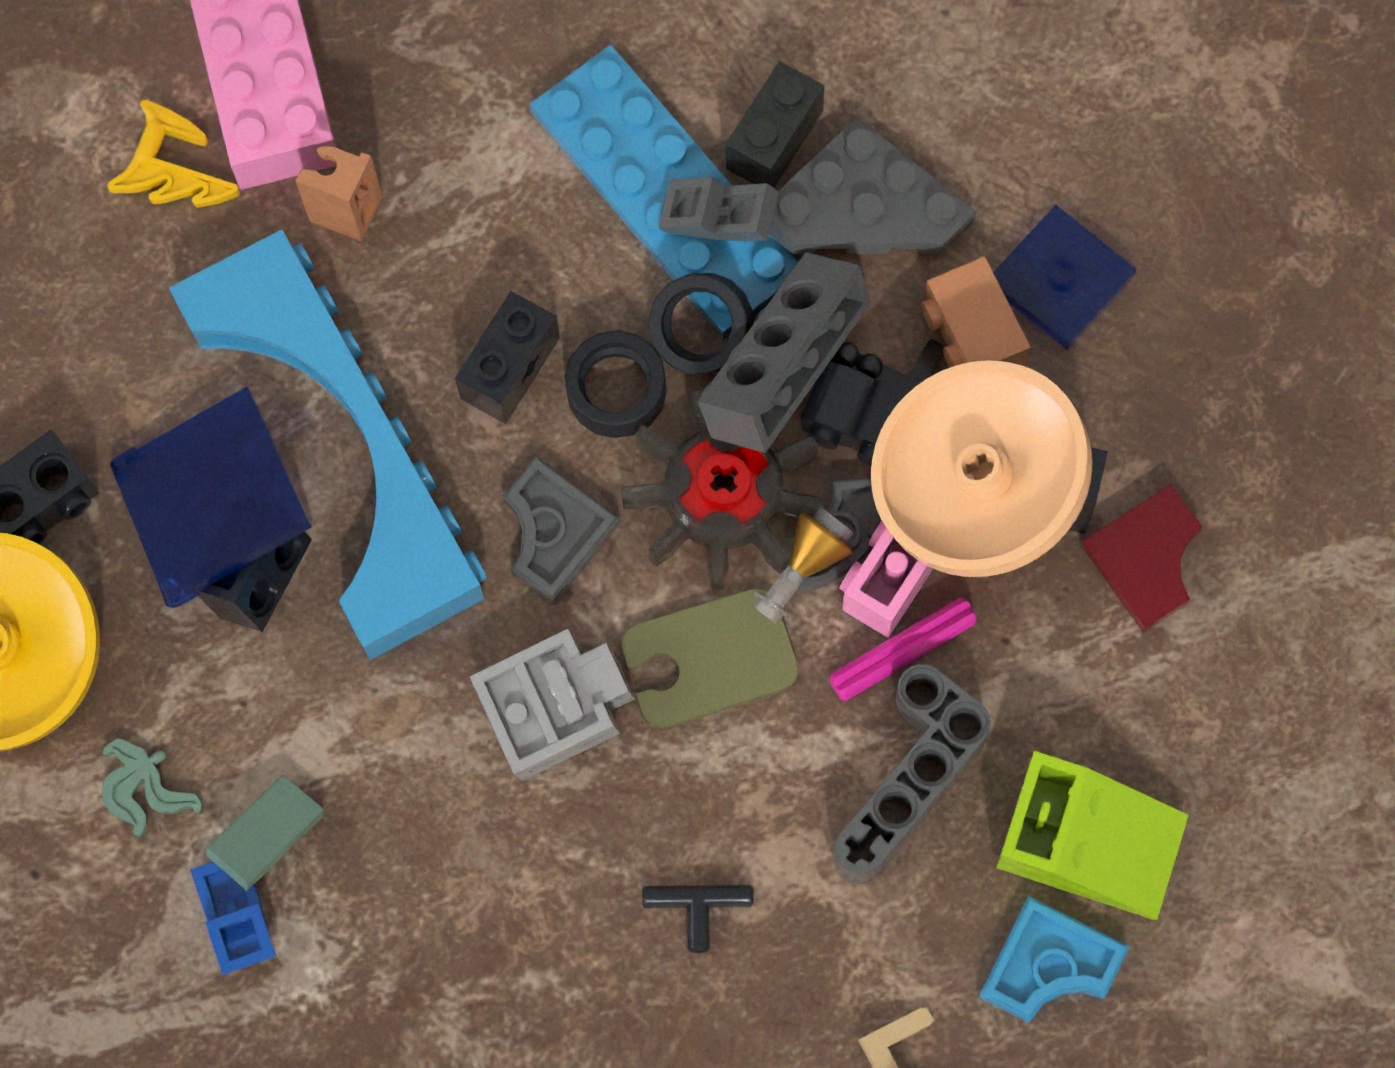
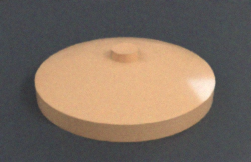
M968 362L942 370L927 378L905 395L893 409L880 431L872 457L871 486L873 498L882 522L890 534L904 550L926 566L944 573L964 577L998 575L1015 570L1036 560L1050 550L1068 532L1078 517L1088 494L1092 474L1091 445L1086 427L1079 413L1066 394L1047 377L1035 370L1011 362Z

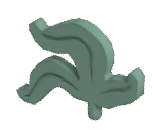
M118 738L104 747L103 755L105 757L115 754L119 761L124 764V767L115 769L104 779L102 787L104 805L114 816L134 825L133 834L136 837H142L148 827V816L134 800L135 792L143 781H145L147 802L154 811L161 814H176L185 809H193L196 814L201 815L203 803L195 793L173 792L163 788L161 774L155 766L166 758L167 754L164 750H158L151 756H148L143 748Z

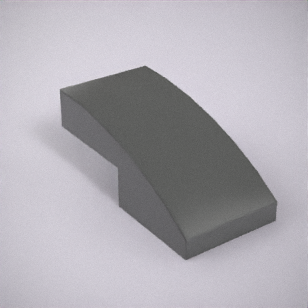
M713 177L670 180L659 228L667 233L704 239L768 241L779 192L768 183L723 186Z

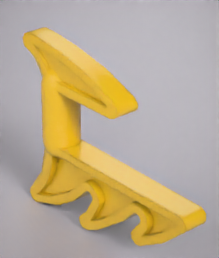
M148 100L140 102L142 111L147 119L146 127L135 151L134 158L123 173L108 182V189L111 193H138L165 184L159 190L149 194L152 204L168 203L197 194L192 197V203L196 208L217 205L239 196V188L234 183L156 159L165 135L200 146H206L208 140L205 133L177 113Z

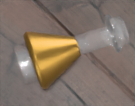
M819 507L812 517L807 513H801L789 565L766 594L758 590L753 592L757 597L751 605L776 625L783 616L788 619L790 615L783 607L807 577L852 555V548L846 543L853 536L854 532L822 507Z

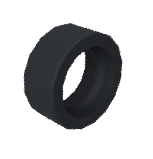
M716 273L687 274L669 282L655 297L649 313V336L658 355L672 368L687 374H710L724 366L733 348L740 344L753 326V310L746 294L731 279ZM694 292H708L719 297L727 305L732 317V330L728 341L718 351L711 354L696 355L685 350L676 341L671 330V316L675 306L683 297Z
M619 330L598 333L582 342L569 358L564 376L569 407L578 422L594 434L611 438L633 436L649 427L662 411L667 394L663 361L653 345L637 334ZM619 356L632 359L641 366L646 374L648 385L644 398L638 405L628 411L612 413L598 409L590 402L585 393L584 383L587 372L594 364L605 358Z

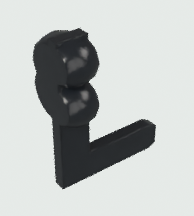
M933 339L929 340L909 377L883 365L882 360L875 354H861L859 349L849 342L842 343L830 362L850 367L873 379L892 383L911 391L931 376L943 354L944 345Z

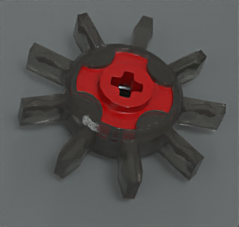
M701 390L690 392V419L697 433L686 439L680 446L672 443L659 432L642 425L636 432V445L646 455L667 466L665 481L622 487L623 509L634 510L659 506L667 507L673 523L654 539L648 549L649 560L656 567L672 557L677 549L686 540L690 539L697 544L711 548L707 572L712 590H723L729 574V549L743 547L750 543H753L758 548L766 563L779 574L789 569L790 557L784 544L771 532L770 528L777 519L778 514L799 518L801 513H807L816 521H820L823 518L825 500L809 494L795 493L783 489V473L805 465L817 457L818 443L814 436L797 440L774 452L769 447L766 453L713 439L710 436L698 404V400L702 395ZM719 484L722 488L717 492L714 491V485ZM732 484L734 487L732 492L725 489Z

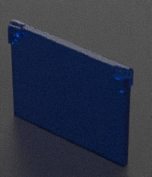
M248 386L138 449L132 447L110 462L111 470L119 485L165 604L169 608H177L199 596V591L312 527L261 411Z

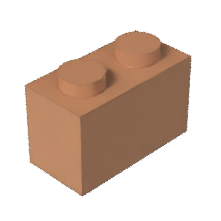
M985 256L927 280L925 301L920 302V307L930 330L936 331L939 329L947 345L943 348V354L949 368L975 361H1003L1022 366L1027 365L1031 347Z

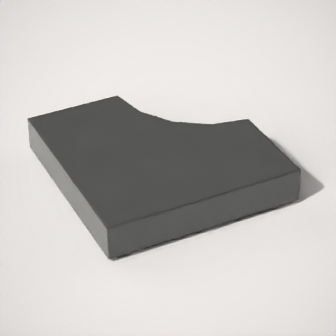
M537 456L533 458L503 495L504 502L518 517L522 529L521 550L511 567L512 574L555 605L621 524L620 518Z

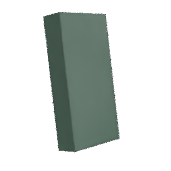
M283 775L207 847L206 856L248 891L323 818L324 809Z

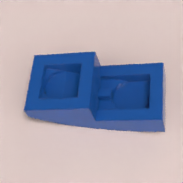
M214 862L191 869L190 871L207 920L205 924L222 975L277 957L256 884L246 891Z

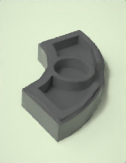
M871 477L833 481L832 501L819 523L850 546L853 551L852 555L807 578L789 566L792 595L816 590L844 576L856 561L859 562L871 547L868 543L877 526L882 521L873 498ZM795 536L786 538L788 565Z

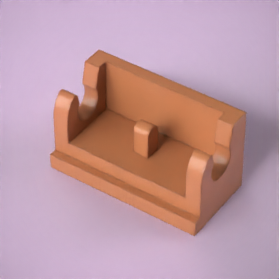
M333 146L318 147V155L324 160L335 162L337 167L330 175H321L316 170L301 168L296 184L309 221L362 242L383 198L372 157L361 152L360 156H356Z

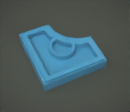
M1028 896L978 998L1027 1023L1032 1020L1043 1005L1062 995L1083 993L1104 999L1130 946Z

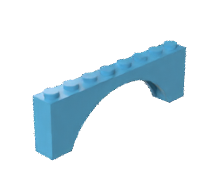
M280 230L169 287V290L201 349H231L252 352L279 360L302 371L321 384L341 403L362 432L372 456L375 473V519L370 543L362 564L352 583L339 599V603L369 660H372L484 600L480 582L487 579V576L474 552L470 550L463 554L454 537L462 532L449 507L445 505L438 509L429 492L437 487L424 462L420 460L413 464L404 448L411 445L412 442L398 416H395L388 420L381 408L380 403L386 401L387 397L373 372L363 375L355 360L363 356L349 328L339 332L331 316L339 312L325 285L316 289L313 286L307 273L315 269L301 242L291 246L283 230Z

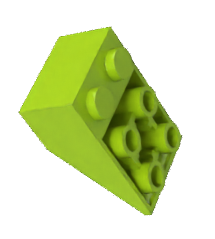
M1034 751L996 868L1157 921L1189 815L1087 767Z

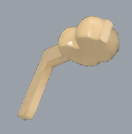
M919 1008L860 1038L858 1041L873 1068H898L888 1047L929 1027L934 1019L928 1008Z

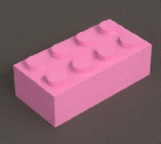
M190 0L230 165L240 190L298 176L301 168L318 171L337 166L331 160L322 159L317 153L318 147H336L299 0Z

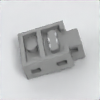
M569 629L470 676L511 770L521 781L620 734L610 711L635 700L618 660L608 644L604 643L583 654L577 638Z

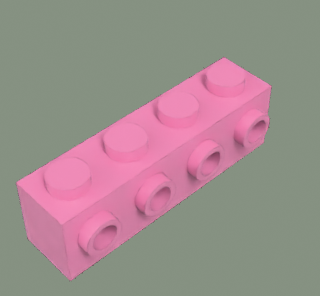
M881 521L868 543L873 548L863 565L857 561L852 565L841 583L840 590L844 592L842 608L844 612L889 638L933 568L926 566L904 550Z

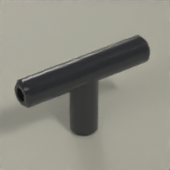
M751 885L645 886L642 889V906L644 908H687V950L691 953H706L710 949L709 908L752 907L754 904V889Z

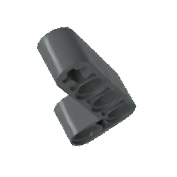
M918 664L909 667L902 673L896 692L895 704L898 713L904 720L923 734L922 737L840 833L836 841L834 854L836 871L843 879L850 883L863 884L870 882L878 876L981 752L986 743L991 722L988 711L980 702L931 665ZM925 684L934 691L936 699L927 705H917L907 697L906 691L912 685ZM967 718L975 723L979 734L973 739L961 740L952 734L949 724L955 719ZM931 759L943 767L945 774L937 781H924L916 774L914 766L921 760ZM899 801L908 808L910 816L903 823L891 824L882 818L879 808L885 802ZM872 829L878 837L870 847L868 857L870 863L860 859L854 865L849 862V846L856 850L860 849L869 839Z

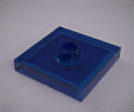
M1055 205L993 273L1007 301L1068 350L1133 279L1137 269L1059 206Z

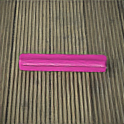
M959 597L834 671L830 675L829 681L836 695L842 701H847L972 627L977 619L973 608L964 597Z

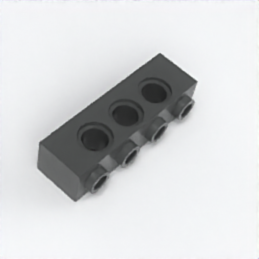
M805 252L795 268L786 275L782 286L766 308L759 312L755 323L740 344L733 348L729 359L719 373L704 388L698 404L711 438L763 453L767 452L871 304L860 265Z

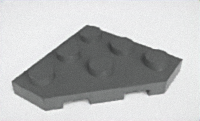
M855 117L778 191L769 235L794 255H804L805 252L815 254L816 249H846V254H888L890 249H919V254H941L973 222L976 210L860 118Z

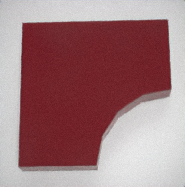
M1170 484L1082 541L1081 547L1143 633L1188 604L1190 598L1181 581V557L1186 546L1200 533L1202 525L1173 485Z

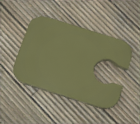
M759 588L749 589L636 624L624 633L621 641L622 654L628 671L642 667L648 660L658 656L670 658L679 668L678 680L667 690L648 689L636 693L641 714L645 721L657 728H669L782 693L793 686L798 676L797 661L777 601L768 591Z

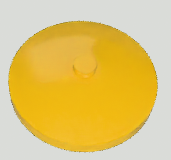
M0 533V751L26 746L42 739L62 725L74 713L87 694L95 676L100 652V629L92 598L73 568L53 551L36 542L20 536Z

